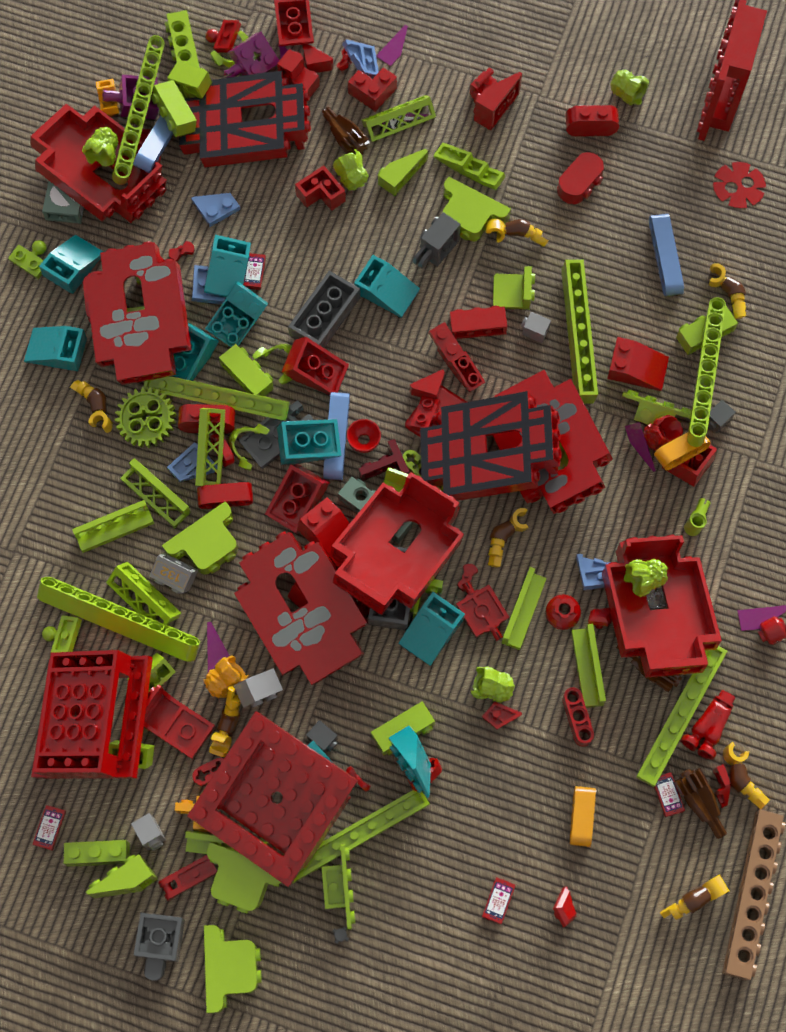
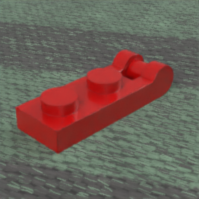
M205 855L163 878L158 884L160 888H163L164 896L169 901L216 875L217 869L214 863L210 862L208 856ZM173 881H176L178 885L175 889H172L170 885Z

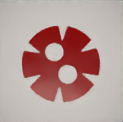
M732 162L733 172L727 165L722 166L716 172L714 177L724 182H713L714 191L722 202L731 196L729 206L747 208L746 198L752 205H755L765 194L756 189L766 187L762 173L757 168L748 173L750 164ZM744 177H750L753 179L754 184L752 187L746 188L742 185L741 180ZM733 182L737 185L738 189L735 193H729L726 191L725 185Z

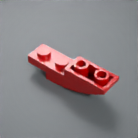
M445 322L428 332L447 366L469 392L486 383L467 352L462 350Z

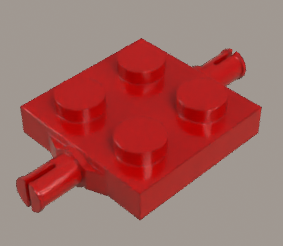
M469 581L463 583L462 586L468 595L463 600L457 602L456 607L465 613L464 620L474 637L477 638L484 633L491 632L495 640L499 641L503 636L497 627L510 617L490 585L474 590Z

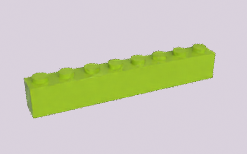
M565 260L561 272L573 384L584 404H594L598 396L584 260Z

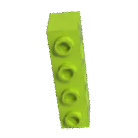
M187 10L167 14L168 21L165 22L166 31L171 33V36H168L170 47H174V50H171L173 61L177 60L184 64L188 63L200 69Z

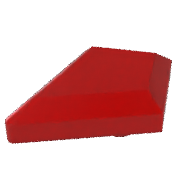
M610 608L591 610L588 624H593L597 629H601L612 622Z
M494 702L483 714L482 718L498 730L522 716V713Z
M567 886L562 888L553 907L554 916L556 919H559L562 927L567 926L577 917Z

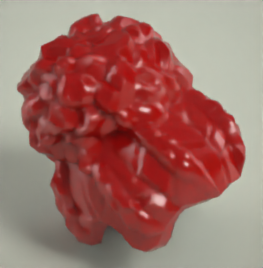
M666 415L655 419L653 424L650 423L644 427L643 434L649 448L658 450L661 446L682 436L683 429L681 422L674 416Z

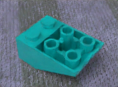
M74 235L51 251L39 268L43 277L73 294L84 278L101 259L100 253L104 251Z
M219 235L214 236L204 293L227 297L237 282L244 283L250 242Z
M372 255L354 282V285L360 288L361 297L401 318L420 290L417 285L390 263L375 255Z
M237 282L205 329L228 346L232 347L235 344L239 346L266 308L268 302L240 282Z
M70 326L33 328L24 362L79 371L87 342L84 329Z
M432 592L398 644L431 666L464 621L465 613Z
M407 726L389 737L392 744L389 748L393 755L398 758L396 762L401 771L406 770L405 775L410 782L414 781L413 785L418 793L423 792L426 798L430 797L431 763L417 734L410 726Z

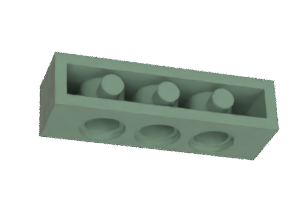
M351 477L339 491L338 500L358 514L376 491L368 489L362 480H356ZM359 495L366 497L363 501H359L356 498ZM413 522L404 523L392 540L399 544L412 528Z

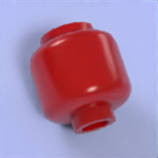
M773 616L760 623L759 627L761 630L758 634L763 642L767 641L768 644L774 645L786 639V624L782 618L778 619V617Z

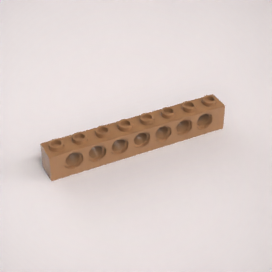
M761 809L755 812L722 974L745 981L751 980V977L755 976L757 965L754 964L755 957L759 955L761 944L758 943L759 937L763 935L765 923H762L763 917L767 915L769 909L767 897L773 889L771 877L777 869L775 857L780 852L781 842H779V838L785 829L783 815ZM764 829H767L771 832V839H766L764 837ZM760 849L767 852L768 857L766 860L760 857ZM756 869L763 872L764 877L762 880L755 876ZM752 889L759 892L760 897L758 900L752 898ZM748 909L754 911V921L748 919ZM744 930L750 932V941L744 940L742 936ZM740 950L746 953V962L739 960L738 953Z

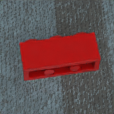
M491 306L490 308L483 309L476 307L471 310L456 309L449 314L450 331L455 339L505 335L507 333L508 326L505 306Z

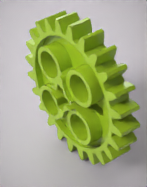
M142 387L140 393L134 389L133 396L128 392L129 398H122L124 404L117 405L121 411H115L120 416L115 419L117 423H120L116 428L122 430L119 434L122 437L126 436L125 440L127 442L131 440L133 446L137 442L140 448L143 447L144 443L150 448L152 442L157 446V440L164 442V435L170 437L167 433L168 430L174 431L170 425L176 424V421L172 419L177 416L173 412L175 407L170 405L172 401L170 398L166 399L167 395L165 393L160 395L159 389L154 393L151 387H149L148 392ZM158 404V408L156 410H150L152 405ZM140 406L138 412L132 413L134 407ZM155 422H160L158 428L152 429V425ZM141 424V428L138 431H133L135 425Z

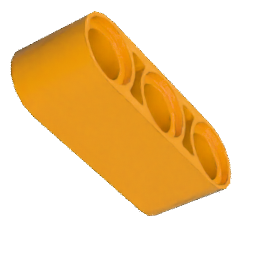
M687 432L656 450L654 456L667 471L705 451L711 444L710 440L705 437L703 445L693 447L687 441Z
M575 786L570 845L591 847L596 788Z

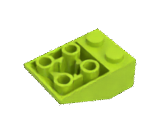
M134 854L124 861L125 864L120 868L115 867L107 872L106 878L101 881L98 879L89 885L90 889L86 893L93 898L141 892L157 881L158 878L146 860L139 854L137 856Z

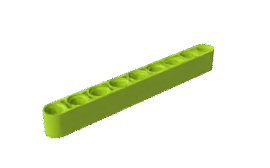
M158 35L150 37L144 54L112 174L113 181L118 185L127 183L131 174L165 42ZM143 76H147V77H149L151 80H147V79H145ZM139 92H144L146 96L141 95ZM135 108H140L142 111L139 112ZM131 124H136L138 127L134 128ZM126 140H132L134 143L130 144ZM122 156H128L130 160H125ZM117 172H123L126 176H120Z
M719 297L710 300L706 313L687 441L693 447L703 445L708 430L726 310V302Z
M41 578L37 598L40 601L183 661L192 662L196 659L200 640L195 636L55 578Z

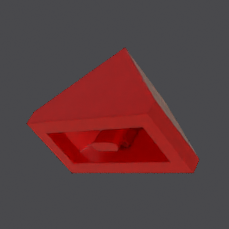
M302 44L304 61L308 70L320 73L331 71L334 68L331 56L310 44Z
M442 369L410 384V394L420 398L423 395L437 399L444 382L445 371Z

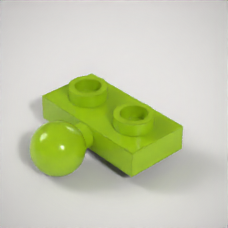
M41 240L35 241L32 244V252L18 244L8 259L30 275L39 279L42 275L39 266L44 260L39 258L38 255L46 252V244Z
M62 615L58 629L53 626H47L43 629V639L48 642L54 641L51 652H73L82 622L80 618Z

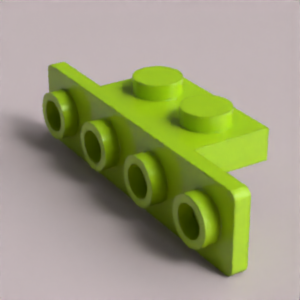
M630 389L622 394L623 397L640 402L634 417L635 421L649 425L650 423L653 424L657 418L659 419L666 415L675 417L676 414L690 419L691 409L682 407L680 410L674 408L675 404L664 401L662 404L656 402L657 398L648 395L644 398L638 396L639 392Z
M345 843L340 844L342 865L322 866L325 909L346 907L347 929H352L351 924H355V912L350 911V903L354 902L353 890H348V881H352L351 869H347L346 860H350L349 848H345Z

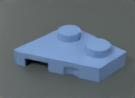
M195 442L167 467V470L179 482L196 478L198 445ZM207 456L208 460L212 464L215 463L209 456ZM211 468L206 472V475L215 473V471Z
M577 554L576 560L583 590L605 588L602 571L608 563L594 558V560L584 558L582 554Z

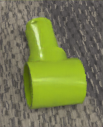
M704 498L699 499L695 511L691 513L690 518L684 525L685 532L690 536H697L706 525V513L711 503L707 500L704 504Z

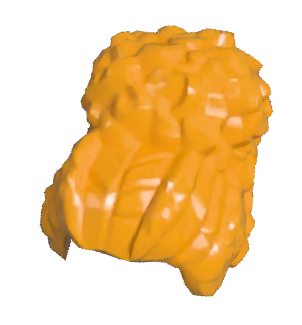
M233 655L228 658L223 657L215 665V669L209 670L204 683L211 696L226 698L229 686H234L248 679L249 675L246 676L242 667L236 664V657Z

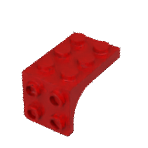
M158 684L156 688L153 687L148 693L144 728L193 760L216 726L173 698Z

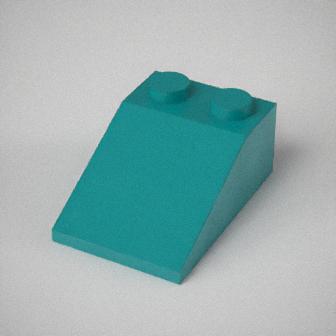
M188 323L191 350L174 353L176 375H173V377L193 381L212 356L219 340Z
M337 419L281 422L277 427L281 465L301 464L342 456Z

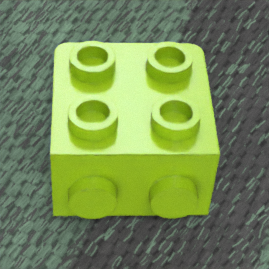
M525 266L523 275H494L493 306H505V309H530L531 301L535 299V290H531L532 285L535 284V274L532 273V266Z

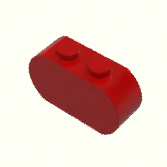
M612 105L573 106L565 113L566 131L573 137L610 136L619 130L618 109Z
M581 153L559 177L557 193L561 200L569 204H578L584 198L587 199L591 195L594 186L598 187L603 180L604 164L602 159L594 153Z
M185 404L179 407L178 428L183 432H199L201 408L225 409L224 434L231 433L235 429L236 411L230 406ZM210 413V421L216 426L220 422L221 413Z

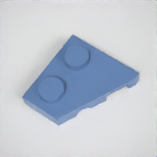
M345 40L342 43L356 69L373 79L379 72L375 47L350 40Z
M231 193L191 198L193 204L210 227L240 210L239 204Z
M194 265L192 301L222 304L227 297L204 293L208 267Z

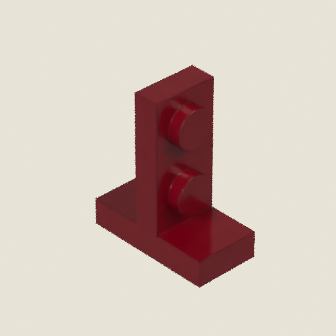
M395 439L388 441V450L391 456L385 455L379 458L378 461L365 463L359 468V477L362 481L385 473L388 468H397L400 472L410 473Z

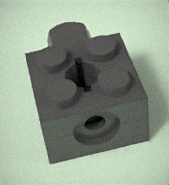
M444 212L439 217H435L431 227L428 230L425 229L420 236L421 249L414 256L413 263L415 265L419 264L418 266L421 269L428 262L438 267L458 244L461 224Z
M140 913L133 956L146 958L144 975L149 980L158 981L163 978L166 961L179 962L185 919Z

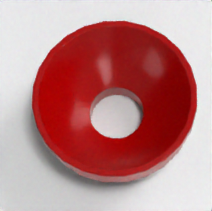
M357 420L347 430V441L350 447L357 452H371L380 443L381 431L378 425L371 420ZM366 435L370 440L367 444H361L358 441L359 437Z
M562 594L553 597L548 602L545 614L547 621L554 628L568 630L579 622L581 608L576 599ZM562 604L568 605L570 612L568 614L560 613L559 606Z

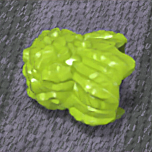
M620 70L612 78L610 83L611 91L629 105H641L642 97L648 89L649 80L644 76H634L632 72L627 70Z
M108 127L96 129L95 133L82 148L88 163L93 164L94 161H98L101 166L113 165L116 158L115 149L117 148L118 137Z
M356 149V155L354 153L345 154L333 163L335 172L341 177L340 182L349 191L365 186L364 183H367L369 177L366 169L363 168L362 155Z
M636 559L625 566L626 574L624 581L633 583L632 591L639 597L650 594L652 589L661 587L668 580V568L660 560L642 561Z
M489 666L476 668L477 676L474 679V691H471L473 697L478 699L489 698L500 703L510 700V697L513 696L515 685L513 678L508 673H501Z

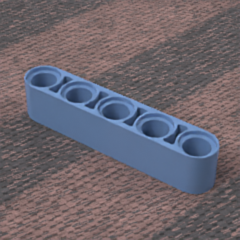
M159 117L133 162L134 166L148 173L152 171L154 163L158 161L173 136V132L168 129L164 117Z
M669 214L651 215L649 217V227L663 295H681L684 293V283Z
M331 392L328 419H337L342 456L324 460L323 479L343 480L350 393Z

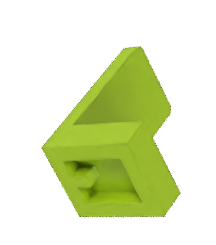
M434 579L425 590L426 593H442L443 581ZM421 597L413 608L410 609V612L413 613V618L418 613Z

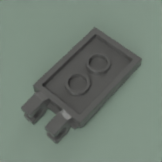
M298 400L289 406L286 421H298L295 416L304 410ZM308 414L307 416H305V417H304L303 419H301L300 421H307V420H314V419L312 418V416H311L310 414ZM267 417L259 423L270 430L267 435L262 433L255 434L253 431H249L238 440L261 469H264L280 456L277 427L281 422H285L283 420Z

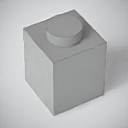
M531 312L529 317H525L521 324L523 328L522 335L543 343L550 328L551 320Z

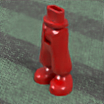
M721 690L720 694L714 697L703 715L693 725L692 734L683 735L680 742L689 750L695 751L701 738L704 737L705 740L699 747L697 754L703 758L714 760L716 751L712 747L717 745L721 739L725 724L734 707L735 696Z

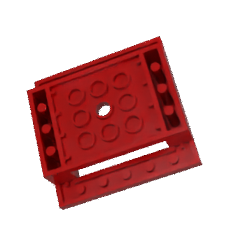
M735 0L716 57V60L719 61L718 64L715 63L712 74H715V76L710 80L708 87L710 91L706 94L705 106L702 109L696 132H699L698 140L705 141L709 127L729 132L749 79L767 10L746 5L747 0Z
M119 650L51 652L31 777L36 779H137L153 657L149 655L130 656ZM128 678L118 756L109 754L108 751L118 679ZM80 707V713L75 717V711Z
M255 711L187 817L278 881L290 887L300 870L308 865L351 799L349 795L358 780ZM275 792H280L283 796V800L279 804L275 803L272 799ZM218 810H223L285 855L282 856Z

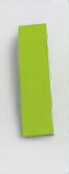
M442 143L433 155L435 159L449 168L494 190H497L505 179L504 172L490 168L487 162L474 158L471 152L449 144Z

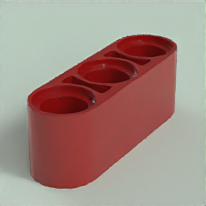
M249 482L200 486L197 488L198 507L200 509H214L225 501L229 507L253 504L252 484Z
M571 687L565 691L562 702L575 743L578 746L586 747L593 740L594 731L581 691L578 688ZM567 695H575L577 697V701L570 702L567 698ZM580 713L583 720L576 721L573 718V714ZM586 732L589 740L584 741L580 739L579 733Z

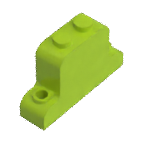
M449 176L446 179L443 196L449 202L442 213L444 212L461 224L460 237L462 239L472 242L478 241L486 230V224L489 220L500 219L504 224L509 220L511 208Z
M226 501L164 543L162 547L165 553L176 559L187 556L201 574H213L218 571L223 563L232 561L238 552L236 540L226 528L233 521L231 508Z
M210 842L207 856L210 862L219 866L211 887V894L214 898L218 899L217 903L224 906L231 904L237 906L236 910L248 913V911L260 907L268 884L279 887L280 881L232 847L219 842Z
M205 925L206 1010L208 1014L219 1013L224 1008H227V995L253 993L256 991L258 983H262V973L257 968V961H261V950L256 948V945L250 940L225 941L224 929L221 930L215 925Z

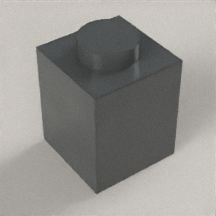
M721 400L710 410L708 428L718 433L733 419L736 411Z
M320 720L306 734L307 739L310 742L314 741L324 753L328 750L331 752L338 744V735Z

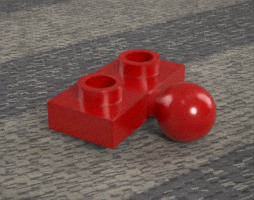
M223 20L219 33L215 29H209L206 32V39L210 43H215L213 48L217 53H228L233 49L241 23L239 20Z
M422 395L410 424L411 430L420 431V428L431 427L434 420L437 424L442 425L441 411L437 413L440 399Z

